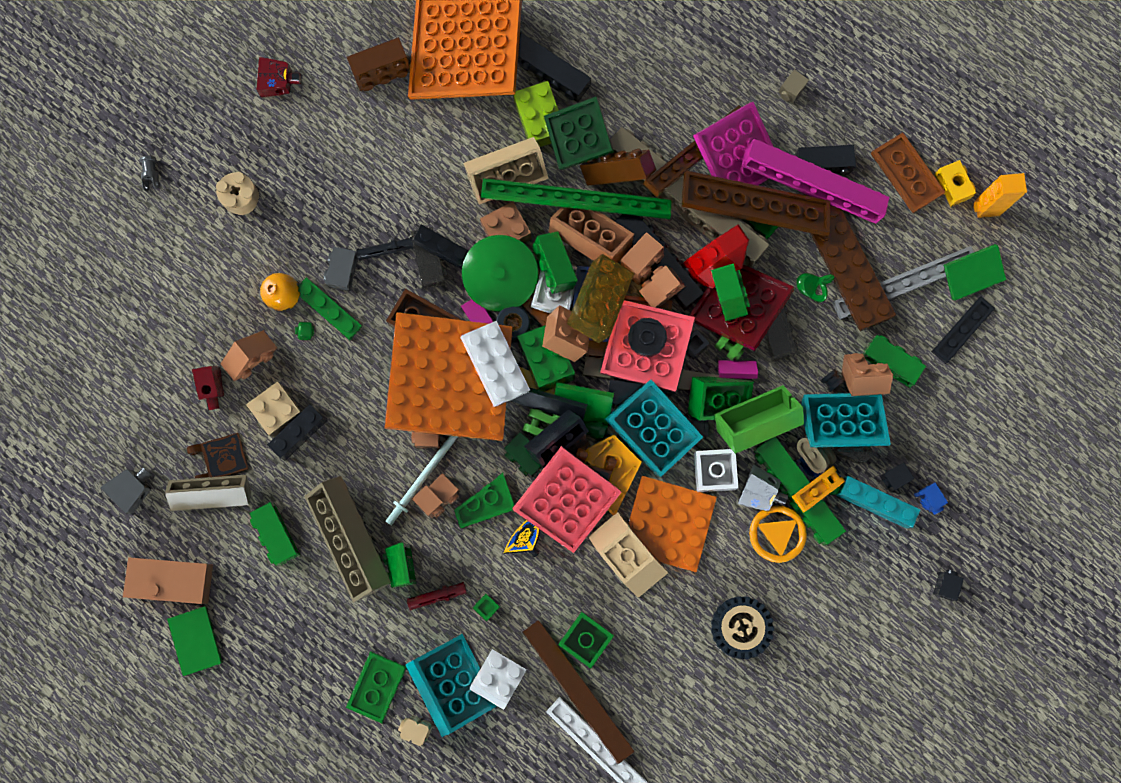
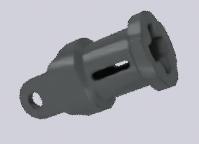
M140 157L139 161L142 164L141 181L144 191H149V182L151 180L153 186L159 188V177L155 167L156 157Z

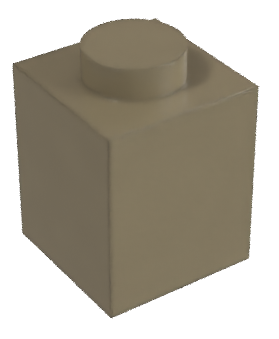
M794 69L781 85L778 93L783 100L794 103L806 88L809 79Z

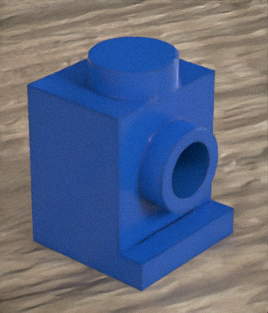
M936 483L929 484L914 493L915 497L920 496V503L923 508L933 512L934 515L944 510L943 506L948 503Z

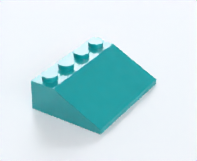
M651 379L605 418L652 472L659 477L664 475L703 438Z
M850 393L803 395L801 402L804 414L803 426L810 447L889 446L891 444L882 394L851 396Z
M463 634L406 664L442 737L451 734L497 707L470 690L472 682L480 671V667Z

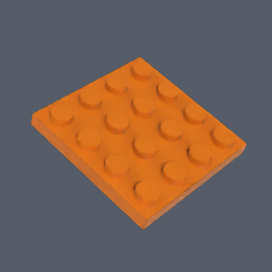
M641 476L628 524L659 562L697 572L717 497Z

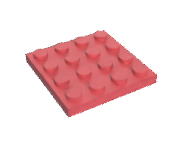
M620 299L600 374L643 385L651 379L659 389L676 393L695 317ZM642 318L658 320L666 330L667 341L664 349L652 357H643L636 354L628 343L630 327Z
M561 446L512 509L574 553L622 491Z

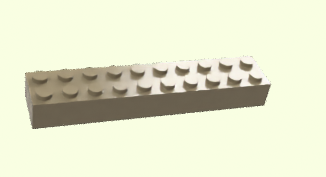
M623 127L610 139L614 150L611 154H616L623 150L631 152L638 148L650 150L646 142H640L635 138L632 131L629 129L625 130ZM650 150L657 171L667 162L664 161L661 154ZM683 176L657 197L671 200V209L711 241L739 224L749 239L744 265L753 268L769 246L765 237L754 233L750 225L742 223L738 218L682 207ZM646 179L636 180V181L639 182L642 186H644L647 190H649V189L643 184Z

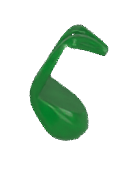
M804 273L798 276L796 285L799 292L816 302H824L828 295L826 284L831 283L835 276L829 274L818 277L811 273ZM819 285L822 289V295H816Z

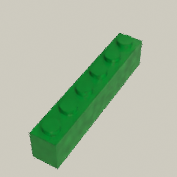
M776 437L771 438L754 450L756 461L760 465L763 464L767 473L781 481L779 492L788 495V499L791 501L789 503L790 507L795 512L800 513L806 528L810 527L814 532L813 538L818 544L828 545L846 532L823 499L803 512L791 497L810 482Z

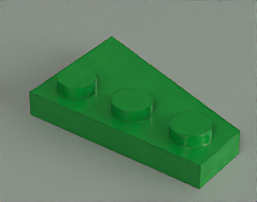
M501 473L496 479L488 483L483 489L454 510L460 529L513 511L512 508L515 505L504 474Z

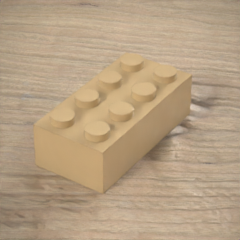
M534 137L463 163L478 204L493 200L481 198L483 178L536 184L549 179L540 147Z

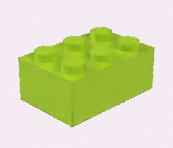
M546 81L517 90L515 95H513V100L527 139L534 137L539 147L551 144L544 116L558 111L549 82Z

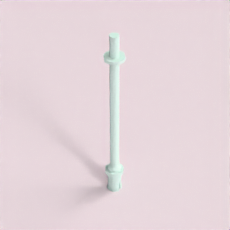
M449 436L399 503L397 501L393 502L396 507L386 519L388 524L392 526L402 511L408 513V509L405 507L459 436Z

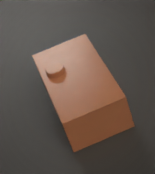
M561 207L550 218L549 233L558 231L563 242L609 271L631 249L634 233L599 211Z
M128 557L123 597L208 604L213 564Z

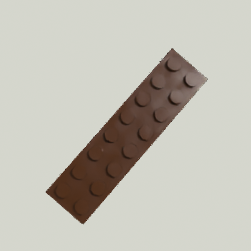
M685 171L683 175L682 207L822 236L830 234L829 200L691 171Z
M830 205V234L828 236L810 234L830 274L835 276L834 282L861 332L894 318L896 314L842 209Z

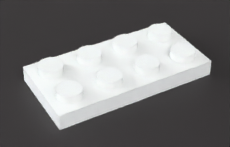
M497 321L461 335L460 338L494 407L530 391Z

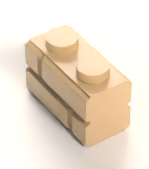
M412 715L402 720L398 731L401 732V739L408 742L411 740L413 744L421 746L427 741L433 725L427 720L421 721V718Z

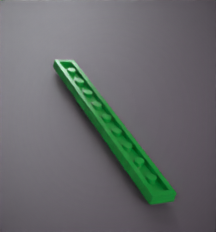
M483 178L481 198L670 219L671 200L485 178Z

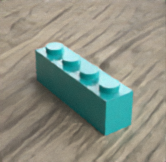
M850 476L843 478L845 482L836 496L906 529L913 528L920 509Z

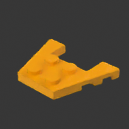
M612 435L586 449L588 456L585 463L588 461L592 466L604 468L605 459L608 455L613 456L617 460L609 480L610 483L622 491L608 509L614 516L618 512L642 461L615 435Z

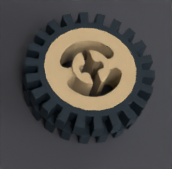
M734 597L724 601L714 612L713 619L711 620L712 638L716 642V646L730 657L738 659L754 658L760 653L762 654L769 647L770 641L773 639V618L770 617L771 613L762 603H759L758 600L750 597ZM738 613L748 614L752 618L751 622L747 619H740L741 623L747 626L744 629L745 635H750L753 627L756 629L752 639L744 643H740L732 637L733 634L744 637L743 632L738 631V627H740L739 620L734 621L732 628H729L730 619Z

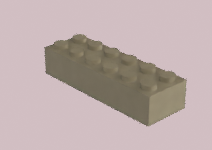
M339 476L321 482L304 497L354 603L376 593L391 582L342 477Z

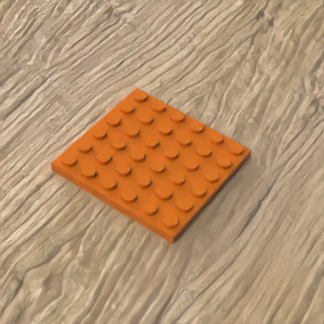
M416 0L408 98L415 100L515 95L522 0Z
M396 313L384 429L503 441L506 402L496 407L493 406L460 338L461 335L483 327L488 323ZM499 325L511 350L512 326Z

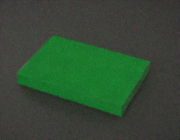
M996 244L943 265L952 300H958L1006 280L999 247Z
M556 383L554 395L588 404L584 421L604 422V425H608L605 418L610 415L614 393Z
M207 606L167 619L183 676L223 663Z
M370 651L346 708L382 724L407 667Z

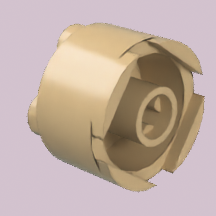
M241 172L227 174L217 182L216 193L218 200L229 212L245 215L252 212L257 206L259 192L248 176Z

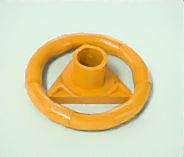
M781 505L771 506L769 511L761 510L752 520L749 532L750 542L755 551L762 558L776 563L787 562L798 556L803 550L807 538L806 526L799 514L793 509ZM776 512L785 514L793 519L791 521L759 524L766 516ZM797 524L799 532L798 544L790 552L783 555L793 529ZM757 527H759L779 555L769 553L760 546Z

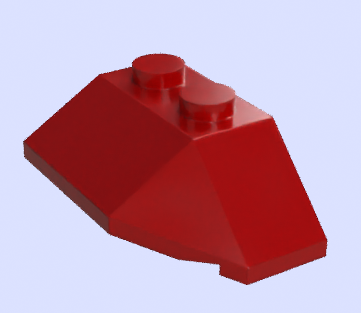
M738 224L696 252L681 266L688 269L694 282L697 281L699 284L713 289L715 283L711 270L733 263L736 271L741 270L744 265L749 239Z

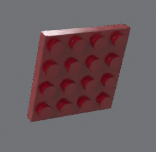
M743 265L740 273L750 307L746 308L748 315L725 321L716 287L713 289L708 287L689 316L695 317V324L755 351L794 292V286Z

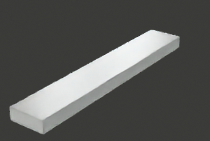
M561 697L546 711L618 783H647L625 760L617 764L592 728Z

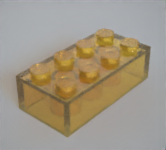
M604 254L600 255L590 265L567 324L598 343L608 338L612 333L634 273Z

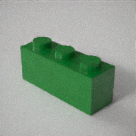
M559 232L538 235L533 244V252L538 256L539 267L545 274L547 287L550 288L552 294L573 290L578 280Z
M882 335L873 337L863 352L866 361L871 364H888L894 379L909 388L915 385L926 367L922 360L908 355L905 349L889 343V339Z
M269 502L249 513L251 516L250 523L254 529L258 530L260 534L258 539L263 547L266 546L269 552L267 557L271 564L280 566L300 555L275 503Z

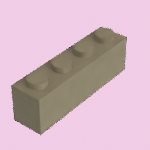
M247 475L169 480L165 496L170 511L249 505L251 489Z

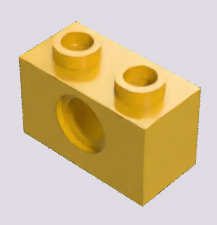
M960 160L939 168L935 173L937 181L945 191L944 195L950 207L969 200L976 194L975 185L970 181L967 169ZM953 180L958 181L960 186L955 185Z

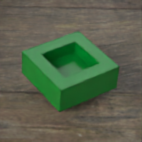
M486 593L473 607L486 622L500 608Z

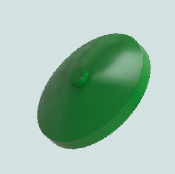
M507 235L486 237L473 245L464 259L462 280L465 290L475 303L491 311L500 312L505 308L519 307L531 297L538 281L536 259L531 250L516 238Z

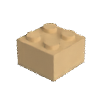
M278 381L246 404L266 433L272 438L276 437L302 412L284 386Z

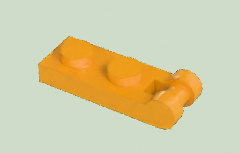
M834 465L791 496L803 512L810 509L845 482L843 477H839L836 473L837 469ZM830 476V478L833 480L832 484L827 477Z

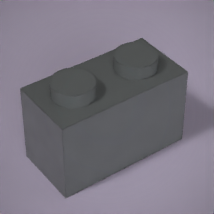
M333 247V251L328 256L329 268L324 273V281L328 287L345 291L351 290L358 261L356 251Z

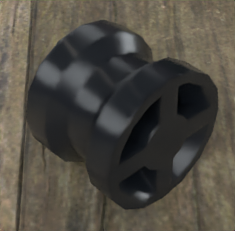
M836 369L820 380L823 384L827 385L829 392L845 381L843 377L838 376Z

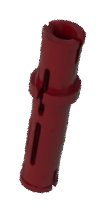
M463 581L448 587L445 585L441 589L407 598L409 610L411 611L443 600L449 601L453 597L467 594L466 586Z

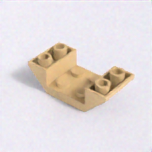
M619 512L588 536L606 563L638 598L668 574L658 559L650 553L631 530L629 524Z

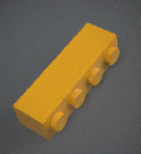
M1024 173L1000 175L975 200L974 211L977 212L978 218L1000 216L1027 192Z

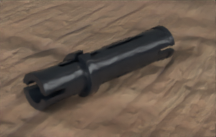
M412 237L397 241L393 239L388 243L357 249L358 259L362 261L386 254H399L400 251L415 249L414 243H412L413 239Z

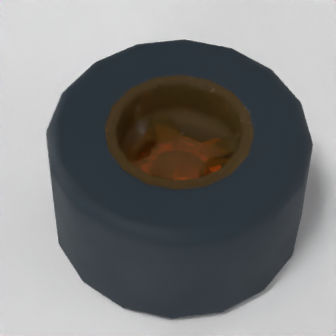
M520 307L505 308L497 316L496 321L498 325L513 327L511 342H518L517 336L530 331L529 315Z

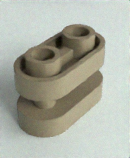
M807 436L798 441L797 450L813 472L822 473L835 464L836 455L830 447H810Z

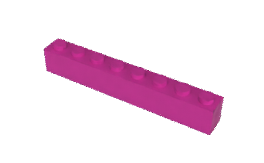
M753 139L746 148L741 165L746 169L809 196L829 200L830 205L875 224L886 215L889 197L756 139Z

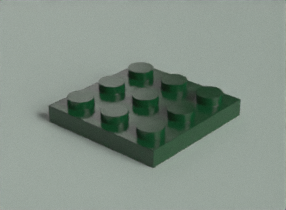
M597 96L544 116L559 170L562 171L614 152Z

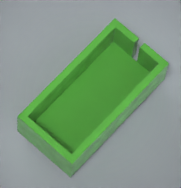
M782 385L716 413L715 421L717 432L736 454L804 425L803 406L794 397L792 398V394Z

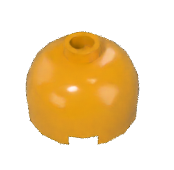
M273 273L262 282L260 288L261 298L271 309L277 311L291 309L298 302L300 296L297 286L298 282L290 275Z

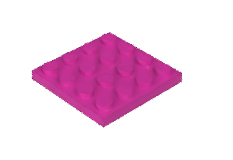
M754 102L744 105L693 135L711 176L753 185H759L769 179L741 166L746 148L753 139L773 147Z

